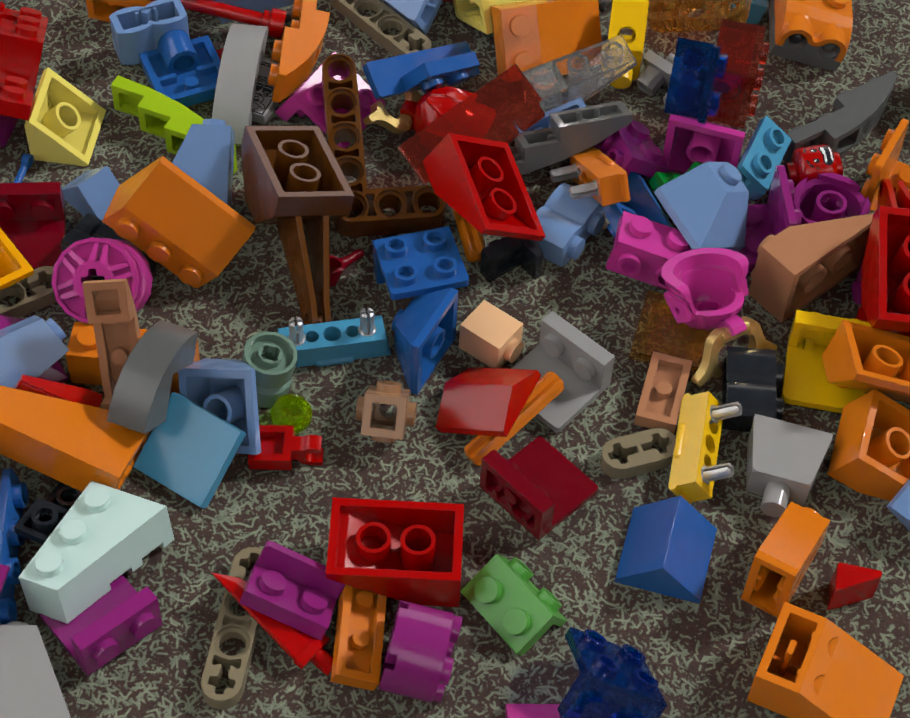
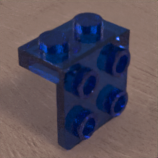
M678 37L664 108L665 113L697 118L698 123L703 124L707 123L709 116L715 117L717 115L721 92L715 91L717 78L723 79L725 77L729 58L728 54L722 53L724 45Z
M573 627L568 629L565 638L578 665L580 674L557 708L561 718H659L667 704L658 688V681L652 676L645 662L646 658L641 651L628 644H623L621 647L611 643L601 634L591 629H585V631Z

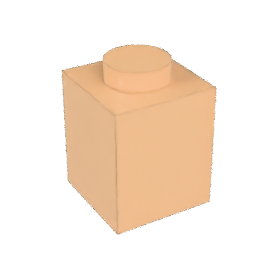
M483 300L460 324L459 348L491 368H501L507 361L513 363L523 350V323Z

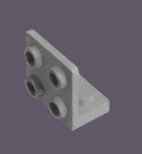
M551 311L541 320L539 344L512 369L538 370L541 377L547 372L552 371L564 382V390L535 416L554 432H560L610 386L615 356L558 314Z

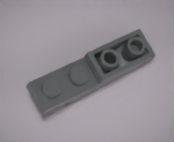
M892 71L881 77H874L855 89L843 91L834 100L832 113H825L813 122L790 130L787 135L792 140L783 157L785 163L791 162L793 151L801 147L824 144L828 145L833 153L838 152L841 156L856 146L873 130L885 113L898 75Z

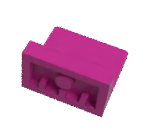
M322 62L275 113L284 121H288L295 113L300 117L306 114L326 134L322 95ZM357 74L363 131L367 126L363 123V119L371 114V105L381 101L385 106V101L383 99L377 100L370 86ZM336 75L331 78L335 80H343L346 77L342 75ZM339 108L336 109L335 112L339 114L348 113L349 110ZM341 142L337 146L347 148L351 143Z

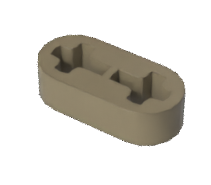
M652 428L613 438L603 446L600 458L601 469L606 475L615 479H626L664 469L672 464L676 437L667 429ZM657 443L660 448H666L665 453L660 454L657 449H651L652 444ZM619 453L621 458H627L626 463L621 464L618 459H612L613 454Z

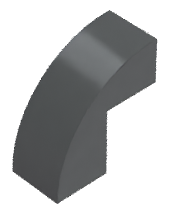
M163 320L151 326L133 348L120 373L111 399L107 421L143 434L164 423L167 416L173 374L193 363L198 332Z

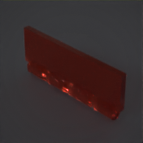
M514 64L399 145L398 149L422 182L426 184L430 180L423 160L448 133L509 143L519 136V131L513 121L521 131L525 132L545 117L543 109L538 104L542 99L517 64Z

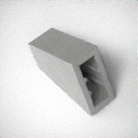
M12 621L6 625H0V718H71L37 625H29L20 621Z

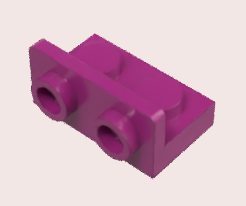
M267 541L251 569L239 603L316 639L322 640L329 627L336 600L346 584L326 579L325 565L273 541Z

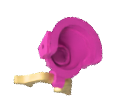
M698 248L688 250L667 260L661 269V276L665 280L666 286L670 289L664 292V297L676 322L686 323L690 328L704 329L706 331L713 330L706 339L701 364L691 378V381L698 386L705 384L711 377L719 378L722 376V370L718 364V355L725 344L747 334L749 336L748 348L777 350L776 344L765 339L761 326L757 321L747 316H742L741 318L738 316L745 300L744 296L749 295L747 279L745 278L749 270V262L745 255L730 249Z

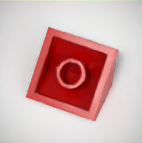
M468 368L445 382L436 422L437 430L443 433L507 437L541 374L538 370Z

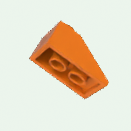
M530 0L491 6L498 77L501 80L512 83L541 79L604 64L598 0Z
M876 389L845 405L827 475L856 492L891 501L910 478V410Z

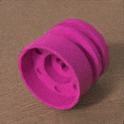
M91 237L76 241L61 253L53 268L52 287L55 298L66 314L80 322L88 323L82 283L84 281H91L92 277L104 276L105 280L127 279L136 313L144 307L151 295L153 276L149 262L137 247L125 240Z

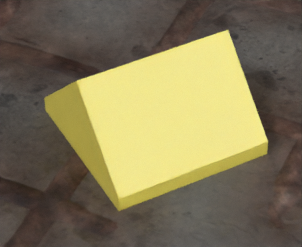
M49 67L42 73L32 101L29 121L26 120L24 124L30 154L37 161L88 166L106 110Z

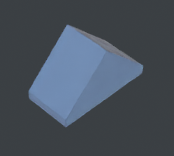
M104 166L84 172L62 187L64 200L84 217L87 214H91L103 220L120 184L109 167Z

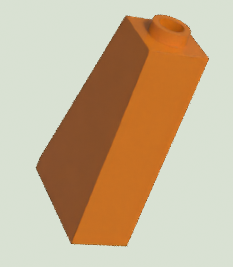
M0 385V454L81 492L85 490L91 481L120 490L132 471L149 437L150 431L143 434L107 421L109 412L107 409Z

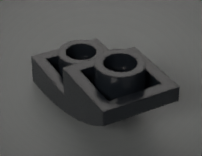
M59 482L46 500L38 497L15 525L14 532L43 545L82 492Z

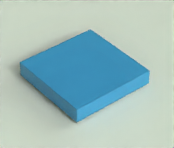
M172 392L169 398L166 421L152 430L133 467L200 508H206L240 447L246 432L181 394Z

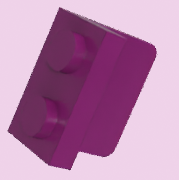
M121 575L110 583L111 590L68 624L41 613L39 614L49 630L86 675L89 676L163 625L158 598L148 586L137 592L127 579Z

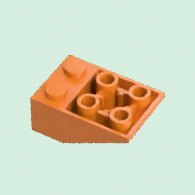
M784 602L754 677L747 701L788 718H890L904 675L829 619Z

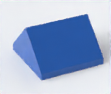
M682 496L634 507L615 582L700 604L717 528Z

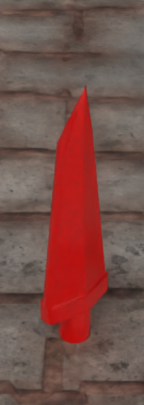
M212 573L239 603L247 582L242 578ZM240 604L301 670L311 662L326 676L330 675L333 657L323 649L330 641L327 636L324 635L322 640L316 639Z

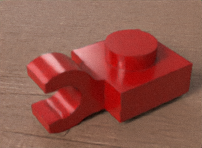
M259 425L261 453L257 455L248 454L249 469L292 470L293 460H298L302 464L323 465L324 448H322V436H295L294 426Z

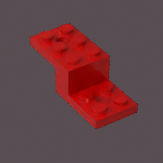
M0 2V115L29 121L48 17L41 16L42 12L33 8L21 7L20 11L5 8V3Z

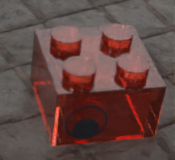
M722 19L701 120L744 128L747 115H755L759 95L752 92L753 90L760 91L765 71L764 68H759L758 64H766L770 43L763 42L766 27Z

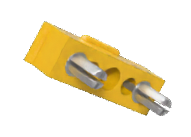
M709 391L694 395L686 393L682 397L668 488L676 496H682L689 504L695 501L711 499L714 481L730 478L734 475V467L731 463L716 464L723 419L737 417L742 414V406L739 402L721 405Z

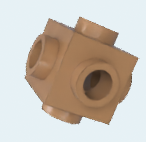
M379 380L376 386L370 385L365 392V396H358L356 421H362L361 435L371 436V440L383 443L396 442V439L403 440L407 427H414L416 420L417 402H410L411 390L401 389L402 383L388 380ZM381 404L395 405L396 411L393 414H385L381 409Z

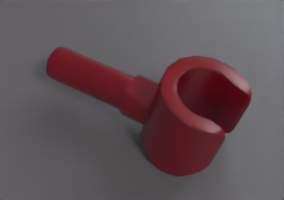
M357 249L341 258L329 255V287L337 285L348 265L364 257L362 249Z

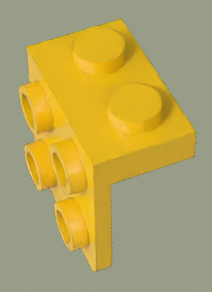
M796 310L787 343L781 394L784 402L791 405L842 414L845 405L864 395V391L841 388L835 384L828 383L822 354L842 320L871 327L870 323L859 319H847L824 315L818 312Z

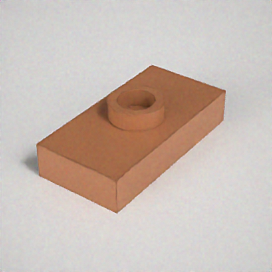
M653 351L634 425L650 429L663 428L673 434L675 433L681 401L685 394L693 361Z

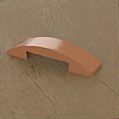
M127 279L92 280L82 283L88 324H93L99 359L104 392L101 408L109 410L120 373L130 353L141 338L136 308Z

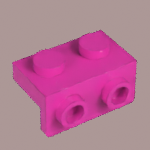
M623 211L618 222L614 247L608 257L606 269L669 291L670 289L666 286L665 280L661 276L662 266L673 256L692 249L679 229Z

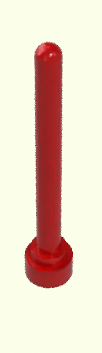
M180 0L184 9L250 25L267 26L269 37L281 38L286 18V11L272 8L269 11L264 9V13L212 0Z

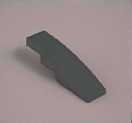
M622 101L549 113V128L514 134L515 148L510 149L520 174H527L563 161L600 143L633 121L632 113Z

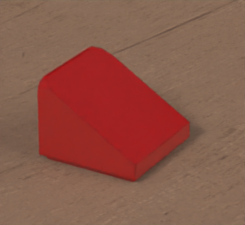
M841 562L838 563L830 582L827 610L873 598L882 577V571Z

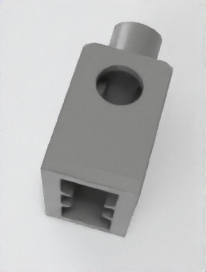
M755 414L747 443L746 491L763 496L760 509L764 514L771 517H781L791 501L800 506L805 505L825 461L833 438L832 433Z

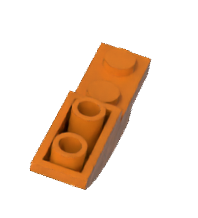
M294 0L291 18L294 19H292L290 27L285 26L282 39L274 40L270 61L277 62V64L271 63L267 85L274 86L273 102L279 103L295 92L308 78L317 63L330 17V12L316 10L317 0Z

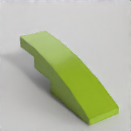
M118 75L111 84L114 109L139 117L141 131L165 138L167 152L176 155L191 125L202 124L204 120L183 104L150 87ZM234 144L233 174H235L236 171H237V169H238V168H237V156H236V145H235V144Z

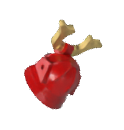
M449 85L429 90L422 97L418 90L404 93L405 102L400 109L398 119L387 112L381 101H377L371 105V114L363 119V123L365 125L378 124L394 134H402L408 130L415 129L419 138V144L431 153L448 133L483 138L494 121L495 110L474 102L477 98L476 94Z

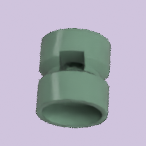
M267 331L257 333L247 340L243 350L242 361L255 369L258 408L269 409L280 405L287 398L292 383V375L297 363V349L293 342L282 334Z

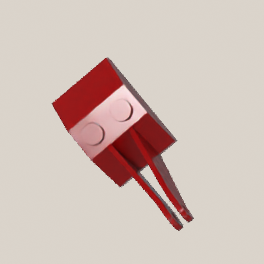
M882 179L878 188L879 207L872 217L862 264L861 306L871 328L910 332V192L901 180H895L892 186L889 179Z

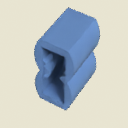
M156 0L145 7H127L109 16L113 45L121 65L140 64L139 53L158 49L160 37L170 30H184L189 36L188 17L180 0Z
M567 183L559 185L548 198L545 205L536 211L546 236L542 241L536 242L543 252V258L560 267L565 266L570 259L576 260L582 253L590 235H598L605 222V216L602 215L603 206L592 196L572 200L569 195V188L572 186Z

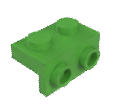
M495 554L460 592L512 650L522 656L553 624L562 627L567 620L558 611L562 607L561 602L546 588L543 587L540 591L529 580L534 574L520 559L514 557L512 560Z

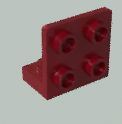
M61 182L0 183V228L33 269L42 266L54 267L62 253L60 244L65 237L67 212Z
M541 436L534 439L510 459H505L493 449L481 460L479 487L537 540L543 538L597 494L598 486Z

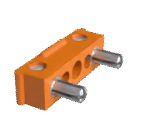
M591 147L571 156L570 166L550 170V179L553 183L573 178V181L578 184L569 188V195L572 200L592 196L602 206L631 200L627 172L597 148Z

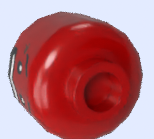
M824 144L797 148L792 153L791 162L785 163L787 178L793 180L794 188L805 178H807V181L817 179L818 174L821 173L843 175L842 161L839 153H833L832 149Z

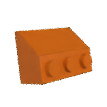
M161 156L118 186L102 220L117 235L130 241L145 252L150 259L159 262L178 276L182 282L193 288H199L218 277L256 228L255 225L164 156Z
M842 320L822 354L828 383L835 384L841 388H852L864 392L876 389L891 399L910 404V337Z

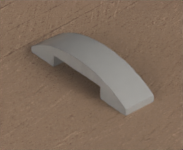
M232 23L225 41L218 72L212 119L224 120L226 125L232 126L235 133L234 144L236 147H241L245 126L252 125V105L260 61L264 59L268 37L267 26Z

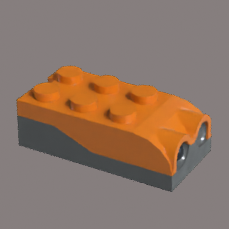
M769 0V54L821 69L836 71L847 53L853 26L852 0Z

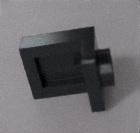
M503 237L500 240L495 239L482 249L480 273L490 283L521 265L535 280L541 276L543 252L539 244L534 240Z

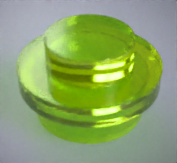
M285 394L276 401L271 409L272 424L294 426L295 433L302 432L311 424L312 408L302 396Z

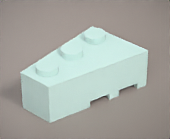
M91 481L19 576L29 610L66 624L75 619L111 590L110 583L128 569L133 573L143 565L142 558L159 545L165 548L175 540L167 506Z

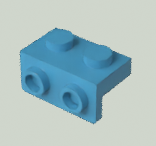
M768 116L760 119L737 166L742 176L741 181L749 191L748 200H757L768 191L773 180L776 165H780L792 140Z

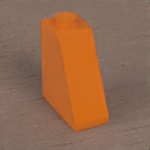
M791 501L755 554L741 599L778 618L784 602L790 603L820 548L831 520L821 516L812 508L802 507Z

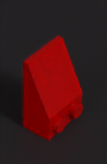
M448 133L423 160L434 193L481 234L542 241L546 237L508 143Z
M332 497L326 579L418 605L459 607L464 504Z

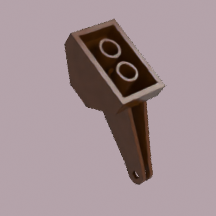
M245 126L241 151L244 195L247 206L256 224H277L299 302L303 325L331 322L329 222L350 215L355 195L319 126Z

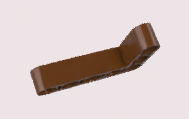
M337 53L330 55L322 65V95L326 141L344 176H352L356 179V181L348 184L355 195L351 210L360 214L355 218L345 216L334 220L335 229L341 235L347 237L415 233L440 228L444 222L446 202L434 193L431 185L367 188L355 62L345 54ZM336 75H342L346 78L343 80H335L331 77ZM339 108H344L349 110V112L345 114H339L335 112V110ZM341 142H349L353 146L349 148H341L337 146V144ZM428 205L434 207L437 211L425 213L421 211L420 207ZM385 208H393L399 213L390 216L381 211Z

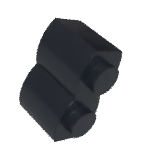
M726 346L722 361V405L739 402L742 406V414L737 417L723 419L722 429L750 432L755 414L782 420L784 399L783 397H777L776 387L780 388L782 385L783 363H777L775 350Z

